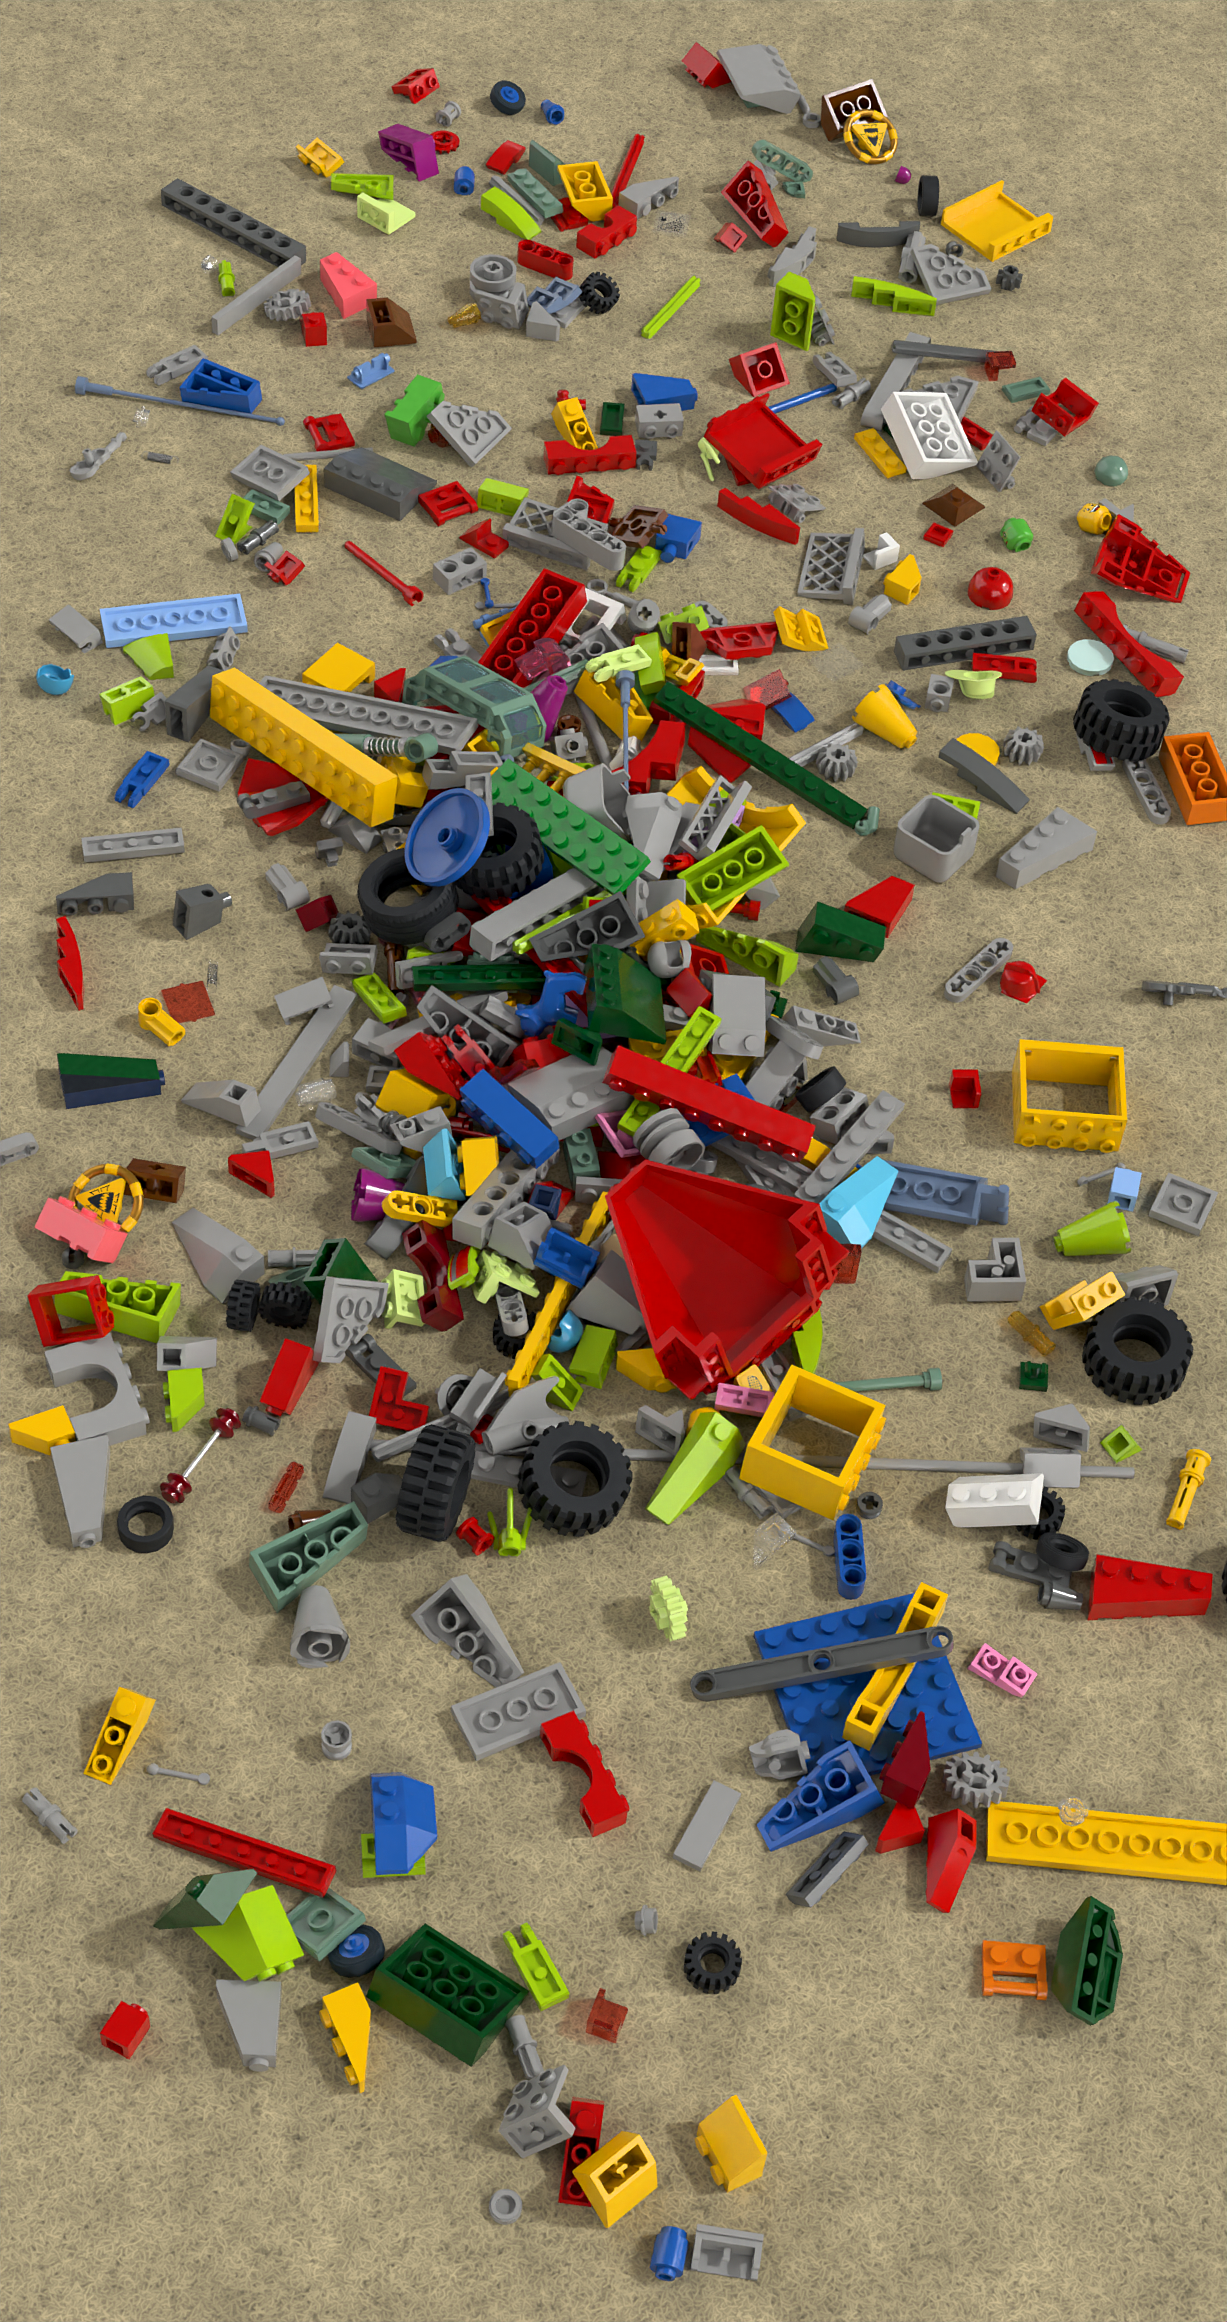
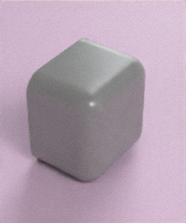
M601 763L565 780L563 784L564 798L628 843L633 842L632 837L627 834L628 820H625L623 817L624 801L630 795L622 784L630 779V775L624 768L612 773L604 763Z
M936 795L925 796L898 821L893 848L894 855L899 861L937 883L945 882L973 856L980 824L976 818Z

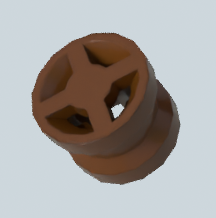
M570 714L561 716L557 722V736L561 735L560 730L574 728L575 732H580L581 720Z

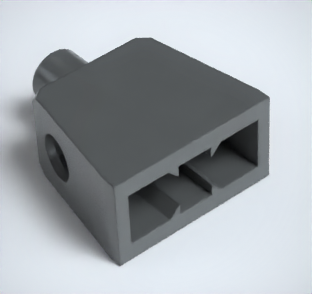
M211 884L176 891L173 926L186 940L221 923L223 909L232 905L231 896L228 892L219 894Z

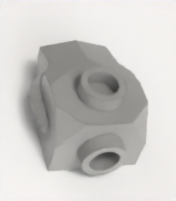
M789 1729L776 1731L768 1735L764 1740L749 1747L755 1773L760 1776L781 1780L808 1773L805 1760L811 1757L807 1740L800 1741L799 1734Z

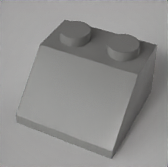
M1161 1265L1142 1267L1137 1271L1129 1273H1118L1115 1277L1125 1293V1296L1118 1300L1124 1302L1125 1298L1134 1297L1135 1300L1146 1298L1150 1299L1149 1302L1154 1304L1159 1302L1169 1305L1178 1273L1174 1269Z

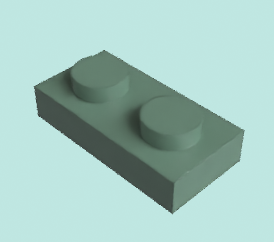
M253 489L243 497L255 503L251 514L263 520H273V522L279 525L290 514L289 505Z

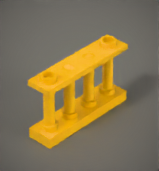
M529 742L522 748L527 757L526 763L522 768L529 773L533 769H542L536 778L543 783L550 776L559 777L550 787L557 793L563 788V784L568 777L586 770Z

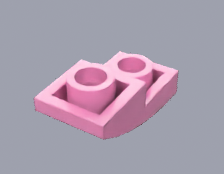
M986 1643L981 1646L967 1668L1012 1695L1021 1698L1037 1676L1036 1672L1014 1656L1008 1660Z

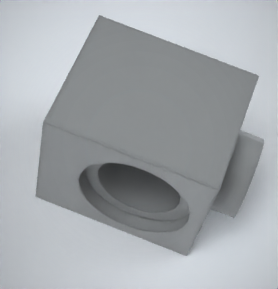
M931 674L925 709L948 713L954 678Z

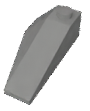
M663 792L628 795L625 798L623 817L629 823L627 834L632 837L633 846L647 855L651 861L641 873L654 881H658L665 865L663 863L664 857L669 854L681 819L683 805L676 798L668 796Z

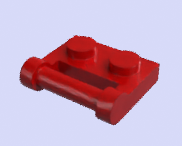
M341 413L319 418L308 416L303 420L305 429L309 430L315 442L314 447L316 451L338 450L355 446V440ZM318 427L323 428L329 442L323 440Z
M458 481L418 495V502L432 517L438 527L453 518L469 512L471 514L478 512L476 501ZM461 503L464 504V505H462V506H459V507H456V508H454V509H451V510H448V511H446V512L441 513V511H443V510H445V509L451 508V507L456 506V505H459V504H461Z

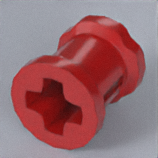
M475 1517L466 1519L456 1532V1536L459 1539H464L472 1547V1552L477 1556L491 1547L495 1540L491 1533H486L478 1525V1520Z

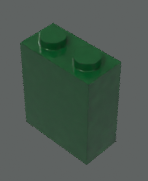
M346 1238L324 1239L303 1279V1283L320 1305H322L326 1276L378 1281Z

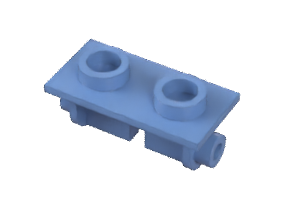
M381 353L379 356L371 359V363L367 361L360 366L354 367L351 375L347 376V379L360 389H363L395 372V370L389 366L390 356L387 353Z

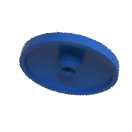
M454 788L440 793L423 807L409 830L405 844L406 866L414 878L428 886H444L462 877L475 864L485 847L490 829L489 810L483 799L468 789Z

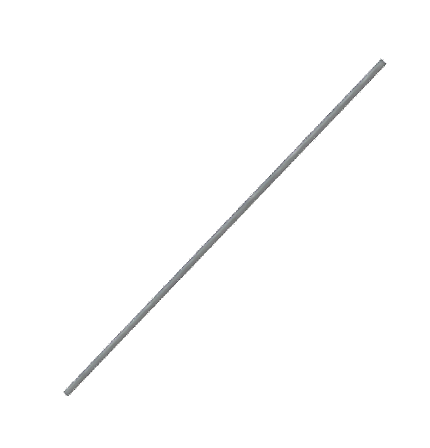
M373 1439L369 1451L373 1447L389 1440ZM476 1443L475 1450L488 1453L484 1443ZM530 1445L509 1449L497 1455L525 1456ZM409 1448L403 1452H411L412 1448ZM625 1449L622 1453L623 1456H629L630 1460L672 1462L675 1458L674 1455L665 1450ZM745 1453L739 1455L735 1464H743ZM788 1455L813 1467L844 1468L849 1458L839 1456ZM870 1458L866 1469L1023 1474V1463ZM1081 1465L1080 1477L1134 1479L1135 1474L1134 1467Z

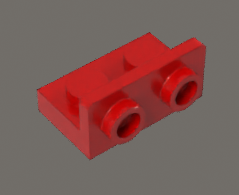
M434 68L416 69L391 87L394 94L409 95L411 103L416 104L438 89L440 85Z

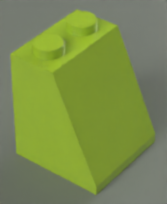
M273 1885L243 1894L223 1925L192 1927L243 1981L257 1977L258 1981L261 1982L275 1974H283L295 1967L293 1961L304 1956Z

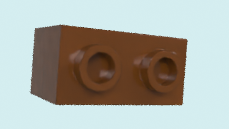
M133 1158L126 1168L140 1182L144 1198L177 1203L183 1194L186 1174L185 1166ZM126 1182L124 1195L132 1196L130 1186Z

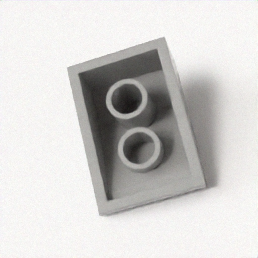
M713 974L710 1012L722 1018V1021L708 1042L707 1052L711 1051V1054L764 1057L766 1033L765 977Z

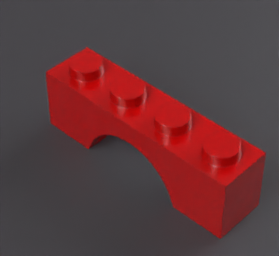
M632 435L610 436L604 446L594 450L576 448L567 440L545 441L543 458L548 475H562L564 473L605 472L607 470L635 468L637 452Z
M573 1710L542 1723L540 1738L553 1762L561 1761L574 1764L587 1775L591 1787L581 1798L579 1812L592 1837H595L626 1824L627 1812L630 1809L623 1794L619 1795L615 1788L616 1781L611 1770L604 1768L601 1762L602 1754L596 1744L592 1745L590 1742L586 1723L583 1719L579 1720Z

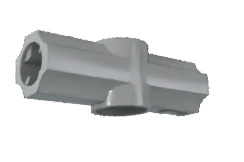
M914 231L907 237L906 246L903 247L898 277L902 282L912 283L916 281L918 270L910 252L914 247L925 245L926 237L922 235V232Z
M488 995L480 1008L479 1016L502 1027L504 1032L517 1039L530 1038L524 1034V1031L521 1029L520 1018L515 1015V1011L518 1010L517 1007H511ZM549 1026L546 1027L538 1036V1039H548L547 1035L554 1033V1029Z

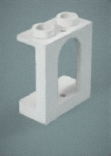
M585 588L587 603L583 609L602 617L597 625L604 623L611 630L615 623L620 625L626 620L624 604ZM574 622L559 642L561 645L567 644L573 648L578 643V638L581 635H577L572 631Z

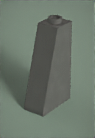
M208 665L165 700L167 735L185 742H189L210 715L212 675L221 673L224 670Z

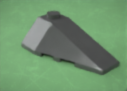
M619 891L529 938V941L540 961L546 962L588 955L592 943L606 944L623 949L644 938L645 935L622 892Z
M433 985L429 987L416 1006L440 1038L445 1034L449 1036L458 1050L466 1044L463 1038L459 1037L455 1032L454 1027L459 1024L470 1039L475 1040L498 1070L501 1069L518 1045L505 1033Z

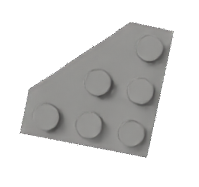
M933 244L912 248L911 256L928 295L937 298L936 305L990 293L991 286L983 270L977 267L973 269L965 265V261L952 254L948 256L938 251L939 248Z
M955 376L945 383L936 381L923 385L922 389L913 391L910 388L903 390V392L947 393L961 423L978 389L979 382Z
M442 401L426 416L470 467H473L512 429L497 411L489 410L485 412L478 410L477 407L451 405V402Z
M326 1276L317 1337L314 1345V1361L340 1363L345 1358L346 1349L351 1344H357L368 1331L367 1325L373 1318H379L384 1312L389 1283Z

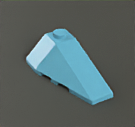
M876 1156L834 1188L819 1203L827 1227L826 1232L856 1255L872 1238L897 1177L898 1170Z

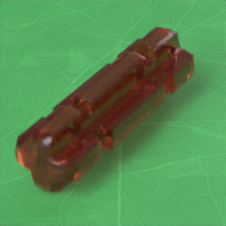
M293 1461L288 1465L287 1473H284L274 1491L276 1494L272 1495L268 1502V1508L276 1513L283 1512L287 1505L285 1502L289 1501L298 1484L297 1480H300L304 1473V1466Z

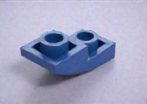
M786 689L788 696L769 705V707L781 716L788 728L796 733L805 729L808 724L815 720L801 701Z

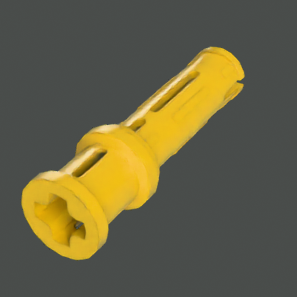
M1190 1449L1187 1451V1463L1179 1474L1181 1483L1166 1520L1168 1526L1179 1530L1184 1528L1196 1489L1203 1485L1205 1468L1210 1465L1212 1460L1208 1453L1200 1449Z

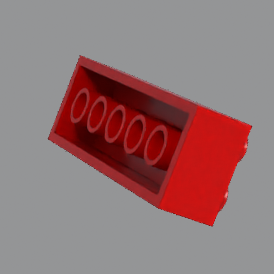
M544 568L478 663L522 688L530 685L586 605L585 585Z

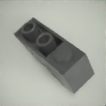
M132 872L107 873L57 895L58 914L63 912L68 916L75 915L78 911L77 905L88 901V911L90 913L99 914L103 911V898H108L109 911L124 913L128 910H134Z

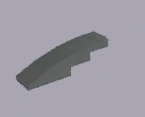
M952 738L940 750L938 758L958 768L957 776L977 786V793L1015 814L1030 801L999 769L956 739Z

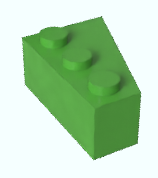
M418 374L404 390L406 395L403 399H397L394 402V405H396L392 412L387 411L384 414L391 439L415 447L418 441L423 439L425 429L428 423H431L426 416L444 401L445 397L440 382Z

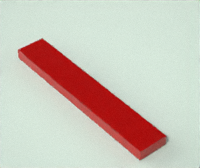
M165 1808L152 1833L153 1838L242 1870L254 1869L257 1872L256 1875L324 1898L336 1873V1866L169 1808Z

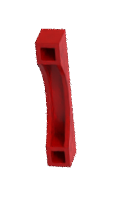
M1103 591L1083 592L1074 612L1107 645L1148 691L1154 693L1155 697L1175 694L1184 676L1171 662L1146 649L1128 633L1118 618L1116 604Z

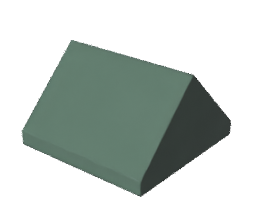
M531 140L529 166L552 186L563 183L557 170V165L566 164L537 142Z

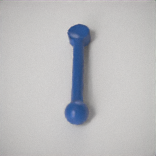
M483 578L480 580V583L484 586L485 606L490 609L494 606L488 588L490 580Z

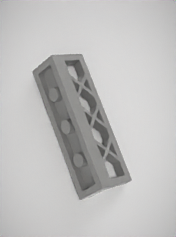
M718 776L678 844L698 861L714 853L752 786L743 781L737 787H734L724 777ZM719 786L729 793L727 798H721ZM709 803L716 804L718 814H711ZM699 820H706L708 830H701ZM690 836L697 837L698 848L688 841Z

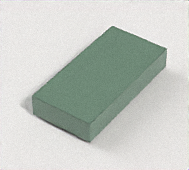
M1041 377L1002 386V391L1011 403L1039 397L1041 393L1044 395L1050 394V388Z

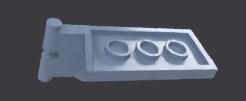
M884 1160L896 1168L898 1174L883 1209L975 1226L981 1219L998 1222L1000 1225L1008 1223L1009 1187L1007 1185L991 1186L988 1185V1178Z

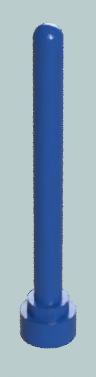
M832 383L774 404L768 408L776 414L835 392L837 386Z

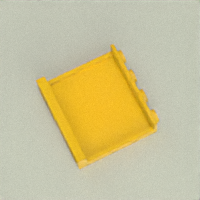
M1003 180L946 207L942 213L941 225L991 262L1050 233L1053 222L1051 214L1046 213L1036 217L1002 193Z

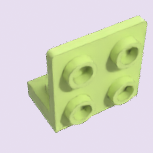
M365 193L357 196V217L388 235L415 218L414 211L394 200L383 198L375 200Z
M483 1249L476 1261L480 1270L475 1276L476 1281L471 1284L477 1301L486 1304L490 1296L493 1297L499 1288V1281L535 1298L538 1297L539 1290L531 1269L521 1266L519 1262L513 1263L507 1260V1257L498 1254L497 1251L491 1253Z

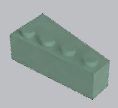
M353 1501L251 1551L249 1568L276 1613L286 1607L304 1589L314 1584L363 1543L367 1537L368 1524Z

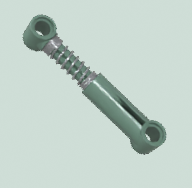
M334 733L370 758L373 756L407 757L411 762L419 763L434 756L438 751L437 740L430 733L400 739L398 737L395 739L392 737L389 739L387 737L377 738L370 734Z

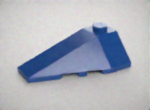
M850 1740L824 1754L816 1762L817 1766L806 1778L803 1776L797 1782L798 1786L786 1798H782L757 1824L770 1852L858 1819L885 1804Z

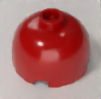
M997 567L982 568L973 575L969 582L968 597L978 607L982 608L983 606L989 608V610L1003 609L1010 604L1013 598V581L1009 574Z

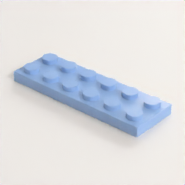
M240 594L100 609L106 648L125 646L138 639L168 633L169 641L219 636L222 633H226L230 626L235 634L248 632Z

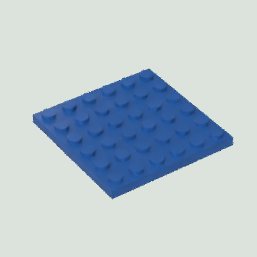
M915 1593L755 1631L753 1637L763 1660L896 1634ZM934 1637L932 1644L936 1647H942L939 1637ZM947 1656L918 1661L870 1751L852 1743L870 1776L881 1773L886 1762L892 1764L894 1759L891 1758V1754L898 1741L904 1742L905 1737L902 1735L908 1721H915L920 1711L925 1713L930 1760L981 1748L982 1741ZM819 1658L814 1663V1667L818 1670H825L830 1665V1661L826 1658ZM876 1670L773 1689L787 1728L798 1733L800 1741L807 1740L811 1758L805 1760L808 1771L805 1776L817 1766L816 1762L824 1754L848 1741L842 1738L846 1719Z

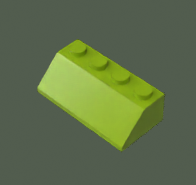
M760 825L677 874V879H684L686 881V901L689 905H698L706 902L710 909L714 911L789 866V863L765 828Z

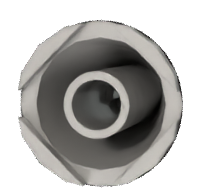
M310 1586L304 1589L300 1595L290 1642V1654L292 1658L294 1656L297 1659L299 1665L310 1669L328 1667L325 1662L339 1660V1663L342 1662L350 1651L349 1636L329 1590L323 1586Z

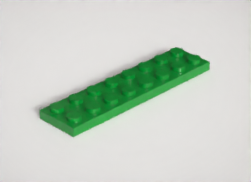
M509 758L491 776L492 805H496V802L504 803L505 806L511 804L519 807V811L522 809L529 813L530 817L537 823L542 845L611 895L619 891L623 893L651 863L647 855Z

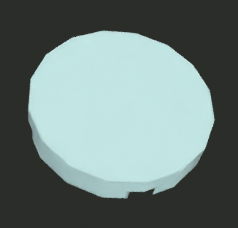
M1083 639L1076 641L1070 646L1067 660L1070 667L1079 674L1086 676L1099 674L1100 676L1111 669L1114 656L1113 652L1104 643Z

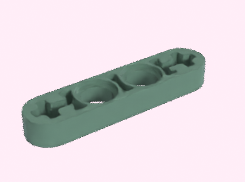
M759 140L753 145L752 153L759 162L796 182H808L812 179L813 171L804 161L766 140ZM780 155L777 161L772 162L774 156ZM794 162L791 168L785 169L789 163Z

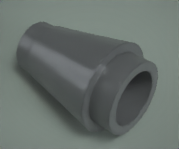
M1052 1580L1049 1582L1043 1581L1038 1591L1037 1602L1039 1605H1044L1045 1609L1080 1610L1083 1594Z

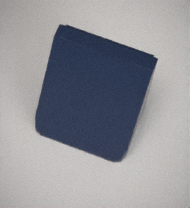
M536 1184L528 1204L545 1212L549 1219L556 1221L562 1190Z

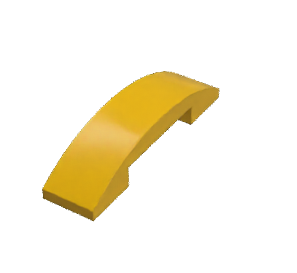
M661 646L666 672L665 678L672 683L683 686L688 685L705 666L702 662L692 658L686 661L671 655L666 648Z

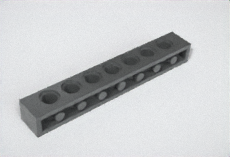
M177 178L161 189L162 206L277 267H280L295 255L301 258V265L306 262L305 245Z

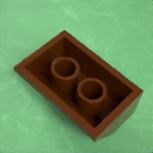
M873 79L822 96L821 125L829 142L844 137V124L848 116L857 110L871 109L888 117ZM861 117L853 124L881 122L871 117Z

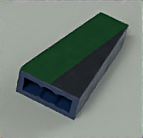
M70 1053L57 1054L66 1109L161 1095V1086L165 1085L163 1069L158 1070L156 1059Z

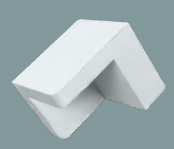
M886 532L879 535L877 549L864 554L863 558L874 570L897 562L900 545Z

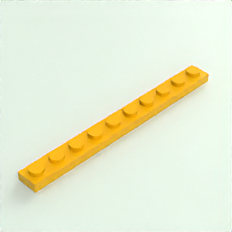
M603 1191L599 1200L593 1203L591 1216L589 1219H585L582 1233L575 1240L589 1246L593 1241H596L612 1218L608 1215L610 1211L605 1199V1195L608 1192ZM556 1276L554 1288L551 1293H547L542 1312L539 1311L537 1313L532 1331L529 1330L526 1334L523 1349L518 1350L516 1354L515 1365L512 1370L509 1369L506 1373L505 1386H508L509 1397L514 1391L529 1384L532 1378L531 1374L544 1354L551 1340L550 1337L554 1334L577 1286Z

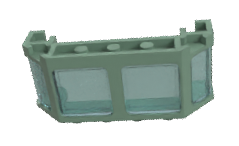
M467 656L424 668L417 675L404 681L402 703L416 706L417 702L433 697L464 716L477 718V723L488 729L487 741H495L498 744L499 751L496 752L499 756L510 754L512 757L522 755L524 754L522 748L528 742L539 748L544 747L546 723L533 694Z

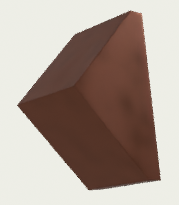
M673 622L672 655L686 661L689 658L699 661L708 645L694 623Z

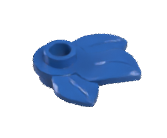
M890 680L888 685L885 684L895 699L899 700L907 708L914 710L916 707H921V705L904 696L906 689L892 680Z

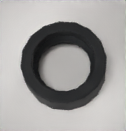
M922 175L919 180L917 196L919 216H936L939 205V179L937 176Z
M831 1066L804 1084L798 1090L795 1097L806 1112H811L837 1095L845 1087L846 1080L835 1066Z
M143 1495L132 1498L123 1505L118 1513L117 1527L120 1540L126 1548L136 1553L148 1554L159 1551L168 1544L173 1536L174 1522L171 1508L165 1501L155 1496ZM145 1512L154 1513L162 1518V1528L152 1535L140 1536L129 1531V1521L137 1514Z

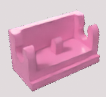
M719 1383L714 1409L717 1412L723 1410L763 1417L774 1397V1392Z

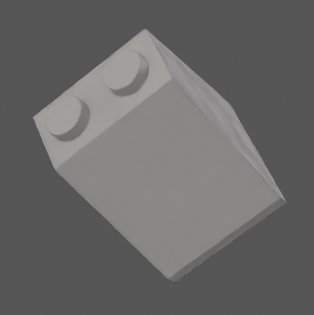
M611 1250L595 1268L594 1273L583 1289L578 1288L565 1311L571 1310L577 1317L632 1335L638 1327L644 1329L646 1325L626 1262Z

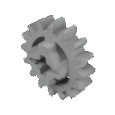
M299 289L278 291L272 295V298L266 299L267 302L264 303L266 316L270 320L276 318V321L296 319L303 312L308 311V307H311L309 294L305 293V290L299 291Z
M962 1752L961 1758L954 1755L951 1762H946L942 1782L945 1783V1791H952V1799L960 1797L963 1805L969 1801L973 1803L974 1808H977L979 1803H983L988 1808L991 1801L999 1804L1001 1797H1006L1010 1777L1006 1776L1007 1768H1000L1001 1762L999 1760L990 1761V1755L987 1754L982 1758L979 1757L978 1752H974L973 1756Z

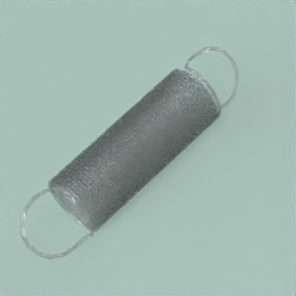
M214 963L208 964L207 988L209 984L213 983L216 986V991L218 963L217 965Z

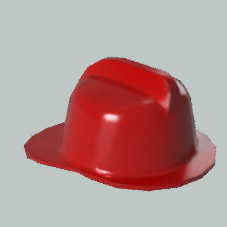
M1025 961L1007 962L1000 979L1001 993L1027 1004L1037 993H1040V989L1047 980L1037 975L1034 967Z

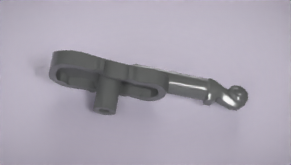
M1153 980L1142 982V991L1164 993L1163 1005L1173 1006L1174 994L1210 995V997L1217 995L1221 998H1227V988L1219 989L1214 985L1186 982L1171 983Z

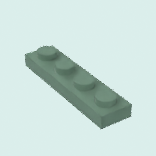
M526 168L507 174V179L511 185L544 218L563 213V204Z

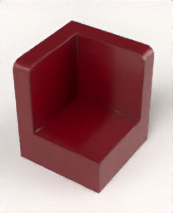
M332 895L320 897L295 909L305 932L330 923L331 919L336 918L339 913Z

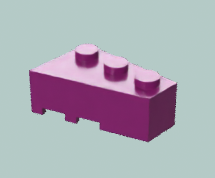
M395 124L378 131L381 149L394 161H401L406 166L404 169L407 172L412 171L417 175L416 179L419 182L439 174L435 141L432 135L401 124Z

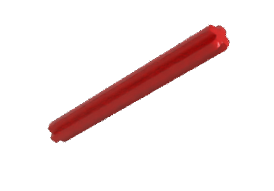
M635 134L611 191L613 197L612 209L619 205V193L626 189L644 144L645 137L643 135Z

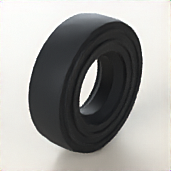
M1048 1532L1042 1534L1036 1547V1553L1040 1559L1055 1568L1065 1571L1082 1570L1089 1558V1550L1083 1543L1061 1533Z

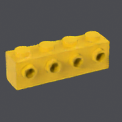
M676 899L638 923L645 937L630 946L637 949L636 952L643 961H647L648 950L652 944L659 941L688 940L698 934L699 927L696 914L679 899Z

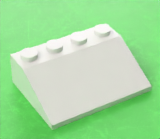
M892 392L881 408V411L911 479L934 478L975 466L978 463L947 393Z

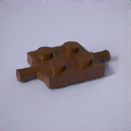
M634 505L623 518L612 517L609 520V525L616 527L611 535L623 541L627 547L643 549L650 542L654 534L664 535L667 532V526L663 525V522L669 515L665 509Z

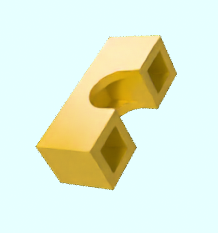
M377 756V763L398 776L395 804L421 808L428 791V786L422 777V773L414 772L417 763L411 762L407 757Z

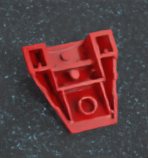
M1118 514L1099 546L1091 574L1116 587L1148 596L1151 595L1152 597L1174 603H1181L1190 572L1172 555L1168 554L1166 556L1157 548L1159 544L1154 539L1152 541L1148 540L1141 533L1143 529ZM1182 573H1183V574H1184V577H1183V580H1182V583H1181V586H1180V589H1179L1178 596H1177V598H1176V597H1175L1176 591H1177V588H1178V585H1179V582H1180V579H1181V575H1182Z

